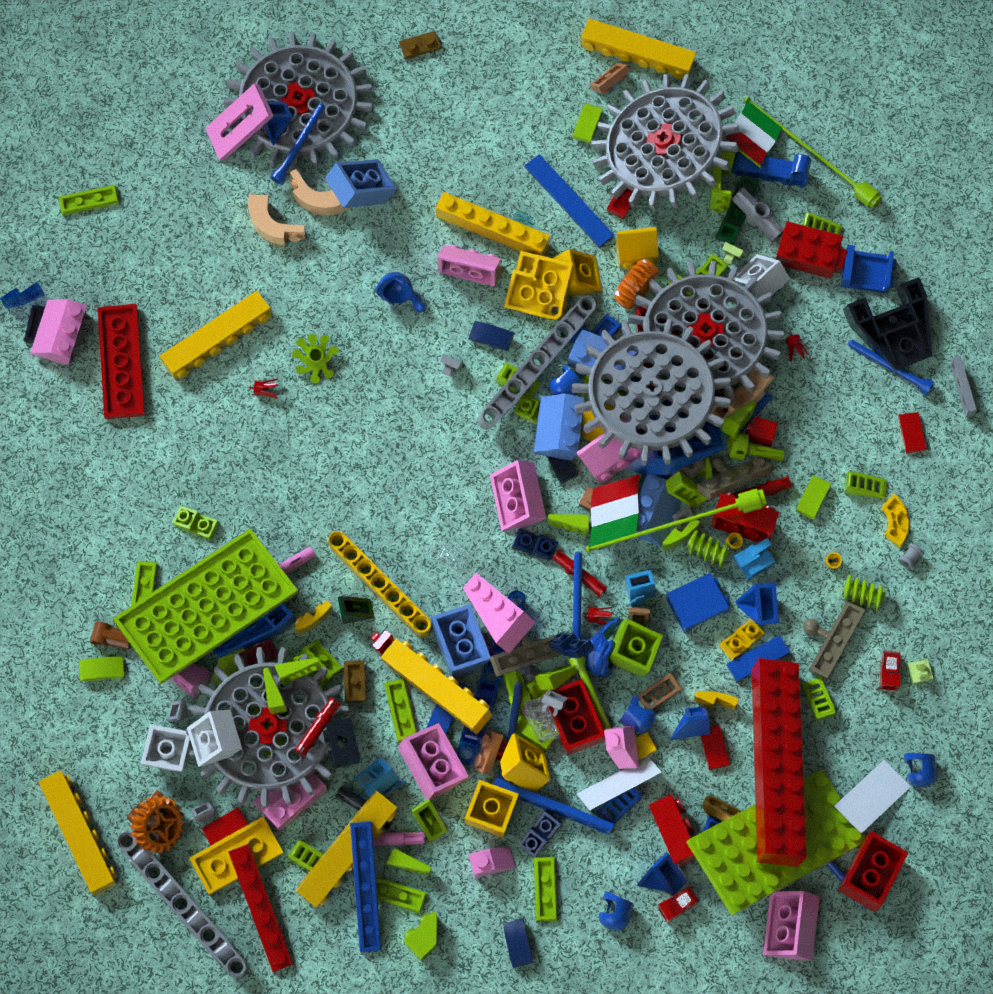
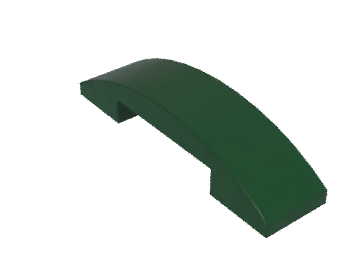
M741 174L733 197L742 188H745L754 197L760 180ZM733 200L730 202L724 220L721 222L715 239L731 245L735 244L746 218V214Z

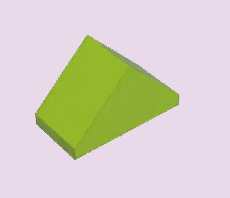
M430 799L411 810L413 818L430 843L447 832Z

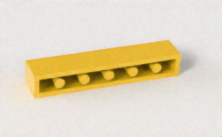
M588 18L581 36V46L588 51L597 50L608 57H619L623 62L631 61L637 63L642 68L650 67L654 68L658 73L664 74L666 72L672 74L677 79H683L685 74L690 75L696 58L695 51Z
M443 192L436 206V217L515 250L544 256L550 245V235L446 192Z
M255 291L161 354L159 357L162 364L174 380L186 377L189 374V370L202 366L210 356H217L223 347L235 344L238 337L251 333L259 323H266L272 315L270 306L259 292Z
M396 638L381 656L384 663L477 735L493 716L489 711L490 706L482 699L477 701L473 698L475 695L468 688H460L458 686L459 682L452 676L447 678L443 675L444 671L438 665H430L428 663L429 659L421 652L418 654L413 652L414 648L405 640L400 642Z
M60 770L38 781L90 893L95 896L117 885L114 880L118 878L114 868L112 866L108 867L105 861L109 859L105 849H100L97 844L100 841L95 829L91 830L88 825L91 820L87 812H82L79 806L82 804L78 793L73 794L71 786L74 784L69 774L64 775Z
M375 790L297 886L296 892L314 907H317L319 904L322 906L329 898V891L332 888L336 889L343 881L341 876L346 871L349 873L353 869L350 823L371 821L373 838L377 839L384 830L381 828L386 821L390 822L397 814L395 811L397 807Z

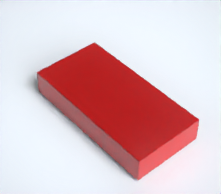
M919 412L899 414L898 419L905 453L926 451Z
M720 725L711 726L710 734L700 736L709 770L730 765Z
M237 807L201 829L210 845H213L248 824Z

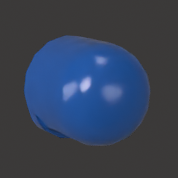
M566 364L562 368L563 374L559 378H552L549 383V388L553 395L570 394L576 396L578 393H572V384H584Z
M634 695L628 709L619 722L625 726H634L636 734H644L653 726L656 720V713L652 708L649 710L642 708L638 704L640 698Z
M921 753L904 754V762L909 764L911 774L907 775L911 785L926 787L935 783L937 780L935 755ZM912 760H921L922 771L912 773Z
M605 891L603 900L608 903L606 913L599 912V921L608 929L623 930L629 923L634 904ZM613 900L616 902L614 912L609 914L608 911Z

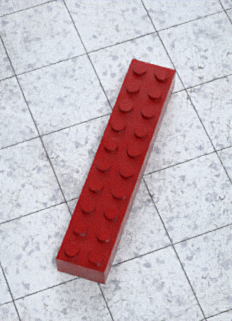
M759 658L751 668L757 863L799 867L807 858L799 663Z

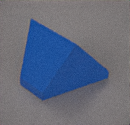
M267 101L273 117L264 125V128L273 146L293 118L286 102Z
M775 582L754 584L735 601L737 606L758 625L779 623Z
M706 707L686 708L684 716L669 740L710 734L709 717Z
M666 852L647 871L636 886L666 891L674 895L688 880Z

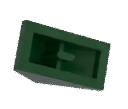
M338 597L343 624L374 618L371 599Z

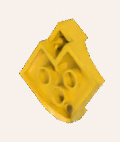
M520 251L516 270L513 269L504 308L547 319L560 320L566 311L567 294L575 264ZM555 307L559 309L557 314L553 313Z

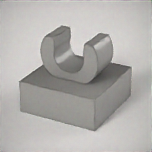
M444 354L440 362L446 364L442 374L450 377L455 368L461 370L464 363Z
M548 690L542 699V703H545L542 711L545 712L548 706L554 708L552 716L555 717L559 710L564 707L567 697Z

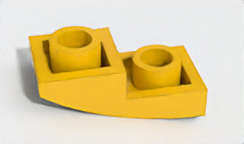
M325 600L323 604H319L313 613L314 616L308 612L304 616L301 615L295 623L296 633L302 635L323 622L333 611L332 604Z
M750 619L740 626L735 633L722 641L719 647L733 661L762 638L765 633Z

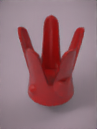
M790 333L791 336L785 339L788 345L790 362H792L793 348L805 359L802 348L807 355L809 353L801 343L800 335Z
M278 378L267 381L255 380L254 387H249V389H254L255 396L264 395L278 399L276 394L264 391L271 387L279 386L272 382L278 380Z
M590 606L589 612L583 613V615H588V622H595L605 626L607 622L597 617H611L613 612L600 610L614 607L595 608Z

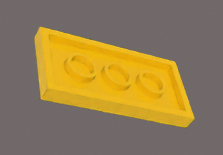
M264 816L189 858L209 896L238 880L228 851L248 844L257 869L284 854Z

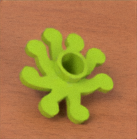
M309 334L307 337L310 342L309 347L305 339H297L296 345L302 347L307 356H304L300 350L296 349L292 351V357L299 358L307 366L305 368L302 365L296 366V372L298 374H305L312 371L310 380L314 384L320 381L318 376L320 369L326 378L333 377L334 371L328 369L326 363L329 362L333 355L338 354L339 349L336 346H331L327 354L324 355L326 343L330 341V337L322 335L320 337V345H316L317 336Z

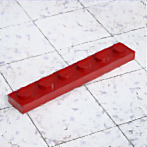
M246 844L228 851L272 972L293 965L249 845Z

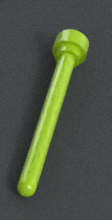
M585 655L581 658L568 659L571 667L574 666L575 670H578L603 730L610 729L611 726L585 668V661H587Z

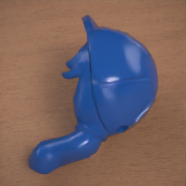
M391 272L381 278L375 292L383 300L393 306L395 305L394 303L401 304L411 300L416 312L421 313L426 310V303H423L420 295L413 291L411 281L405 274Z

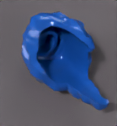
M618 617L613 621H609L600 629V632L590 639L593 647L584 654L587 660L585 661V667L599 677L607 678L613 673V664L609 663L608 656L614 648L615 642L613 640L608 641L607 639L611 637L616 627L620 624L621 621Z

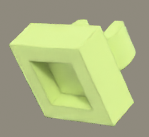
M725 242L722 248L723 251L727 252L723 261L730 265L735 257L741 259L744 255L743 250Z
M928 659L907 664L912 684L933 680Z

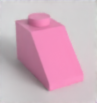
M634 726L614 727L604 730L607 752L618 769L638 768L639 762Z
M510 847L490 848L469 854L475 879L515 868Z

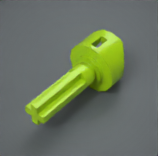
M738 433L734 438L729 436L727 442V449L730 452L729 457L734 460L743 461L746 454L781 462L784 459L785 450L749 443L747 434Z

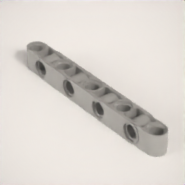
M583 296L569 309L491 399L477 420L478 425L482 429H491L507 414L586 322L587 318L596 308V302L591 296ZM582 304H585L588 310L583 309ZM558 331L563 332L565 338L560 337ZM534 359H538L541 366L536 365ZM509 387H514L517 394H513ZM485 415H489L492 418V422H488L485 419Z
M131 832L121 833L118 836L117 844L131 864L219 965L234 979L244 978L248 972V966L237 950L148 849H141L140 845L134 842L136 837H132ZM126 839H133V844L130 847H123V842ZM153 870H160V875L157 878H150V873ZM180 901H187L188 905L184 910L177 909ZM208 932H214L215 938L210 942L205 941V935ZM240 963L243 965V970L237 974L233 973V966Z

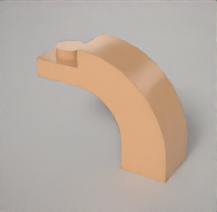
M297 169L290 172L291 180H289V183L293 189V197L305 210L319 215H334L349 209L343 208L333 190L326 192L315 191L307 186Z
M249 194L248 209L251 222L262 238L282 246L286 245V239L292 242L305 240V225L280 224L274 221L269 215V196Z
M753 371L748 378L754 384V391L750 393L742 384L734 392V401L730 402L729 408L713 406L711 414L724 420L729 414L752 401L758 403L766 394L765 389L774 377L770 374L767 379Z

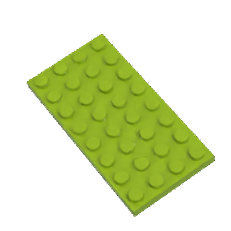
M250 528L114 617L113 621L161 685L296 595L298 590Z
M823 769L804 778L807 858L799 867L757 863L756 805L690 838L686 843L727 910L733 916L859 847L865 835L863 832L860 833L834 807L841 798Z

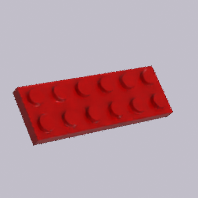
M135 303L97 307L104 418L108 420L145 416L138 306Z

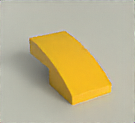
M700 691L695 693L693 701L710 709L713 708L716 702L734 711L739 699L724 693Z

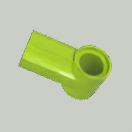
M521 670L504 674L511 707L515 684L520 682L523 684L519 712L533 709Z

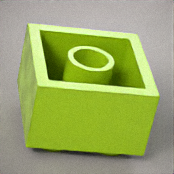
M626 618L617 627L613 637L615 642L614 648L608 656V661L637 676L643 677L650 672L663 635Z

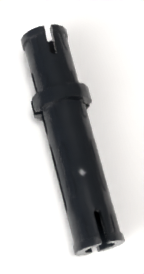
M343 785L335 795L336 798H339L358 811L366 803L365 799L348 790ZM395 818L390 822L386 821L383 826L389 830Z

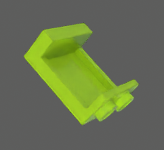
M722 152L720 157L729 162L731 167L729 171L716 166L711 171L717 186L715 188L710 186L709 209L717 213L727 211L730 205L732 191L721 190L720 188L721 175L730 176L734 152Z

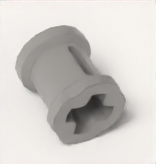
M910 543L908 550L903 557H899L898 561L907 569L913 570L915 568L914 564L919 557L924 556V551L917 545Z

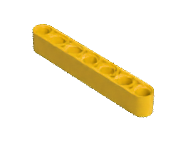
M340 531L331 533L328 539L331 551L417 637L425 638L431 633L430 619L344 533ZM336 540L343 541L340 546H335L333 543ZM349 554L357 555L354 560L347 559ZM365 567L371 569L368 574L361 573V570ZM379 581L385 583L382 588H377L374 585ZM392 595L399 597L396 602H391L388 599ZM406 609L413 611V614L410 616H405L402 613ZM424 623L427 625V628L419 630L417 626Z

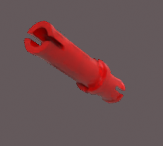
M789 476L774 481L767 480L764 484L731 494L739 498L738 494L757 488V490L763 489L764 496H773L777 492L791 489L792 485Z
M558 550L552 560L566 570L565 573L574 576V560L561 550ZM582 568V583L597 594L598 597H601L608 587Z
M330 697L321 713H317L316 720L294 749L297 753L301 752L303 757L307 756V753L325 729L326 723L332 722L331 718L341 707L338 701L335 703V699Z

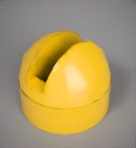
M733 532L727 536L726 543H728L729 548L737 549L743 544V538L739 533ZM736 537L738 541L731 545L730 541Z
M831 552L826 556L825 563L831 569L838 568L842 564V557L839 553ZM838 558V562L828 563V559Z

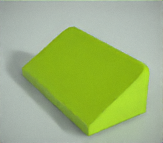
M317 640L304 647L299 654L304 653L308 655L309 659L318 658L320 669L322 667L327 668L328 674L326 676L328 679L325 682L326 685L344 669Z

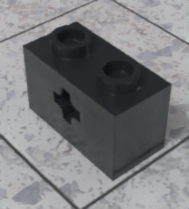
M351 718L326 723L323 737L325 743L330 745V750L327 751L329 763H334L335 769L359 764L360 755ZM338 740L344 743V747L340 748V745L337 744Z

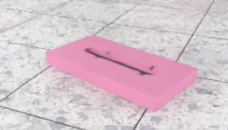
M254 83L206 127L219 160L227 159L273 117L259 84ZM253 106L252 114L248 115L232 132L223 137L224 131Z

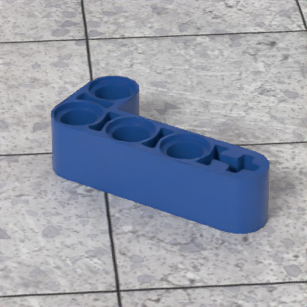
M737 152L732 173L738 176L744 174L753 178H762L763 181L773 183L777 181L782 182L781 184L797 185L800 188H804L809 175L811 158L804 154H797L794 156L793 161L765 156L762 166L759 168L741 152Z

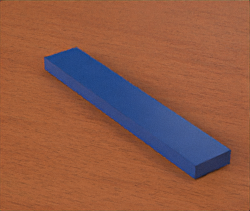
M540 154L525 164V169L599 248L614 238L612 231Z
M496 778L493 785L518 793L519 800L608 835L611 834L614 826L611 822Z
M372 822L350 823L359 951L381 950Z

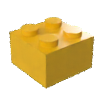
M479 780L464 818L465 824L505 838L519 800V794Z

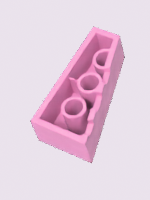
M477 573L463 587L496 644L508 654L536 623Z

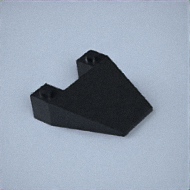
M920 277L904 282L896 289L903 304L902 306L873 316L865 297L847 304L843 309L850 328L895 371L932 357L928 300Z

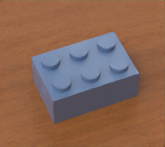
M378 159L338 162L325 177L343 208L385 204L397 190Z

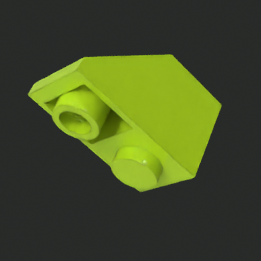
M435 911L431 914L426 913L419 920L421 924L416 929L412 927L404 935V945L421 962L437 948V913Z

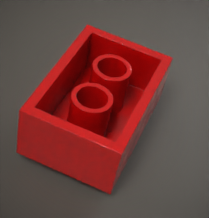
M786 221L776 260L780 261L783 267L832 279L843 236Z
M721 493L716 509L735 504L737 496L731 493ZM764 506L761 509L744 513L743 510L739 511L738 507L714 514L711 527L730 534L733 532L739 533L742 538L757 543L766 538L770 541L780 512L771 506Z
M582 679L551 690L567 697L564 707L559 710L555 717L552 716L554 708L551 706L547 708L566 756L605 741V732Z
M671 794L649 804L673 863L680 868L696 861V857L686 843L690 838L694 837L692 833L695 832L691 820L684 816V813L687 811L682 800L676 799Z
M871 831L860 845L837 891L875 912L882 906L908 852Z

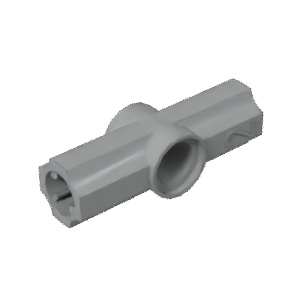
M742 188L732 198L734 203L746 214L747 222L752 226H758L772 241L784 230L770 215L768 205L758 202L745 188Z

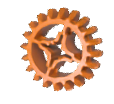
M643 259L629 270L615 291L614 298L620 306L632 309L637 305L635 303L637 295L645 297L650 290L649 281L651 279L655 281L659 274L655 264Z
M156 795L153 798H146V803H139L140 809H134L137 813L136 816L130 817L134 820V824L130 825L134 829L131 835L136 837L134 842L139 844L141 849H148L151 853L170 851V846H176L175 840H181L180 832H185L181 828L186 823L184 820H181L185 814L180 812L181 807L176 804L175 800L169 799L166 796L160 797ZM159 808H163L168 815L163 816L159 812ZM153 833L157 840L152 841L148 834Z

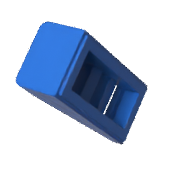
M633 787L628 790L634 796L633 800L624 792L607 801L597 812L606 821L616 824L642 799L643 795ZM620 796L628 803L627 806L621 802ZM613 802L622 809L621 812L612 805ZM607 808L616 815L615 818L606 811Z

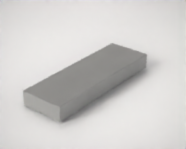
M956 356L952 359L950 366L965 416L967 418L973 417L977 409L961 356Z

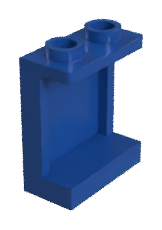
M847 244L841 287L887 294L889 288H893L894 276H891L892 270L896 268L897 259L893 258L894 252L890 251L889 255L855 251V245Z
M711 573L666 594V600L684 634L691 631L693 627L722 613L725 615L729 611V599L726 595H722L720 583L716 577H712Z

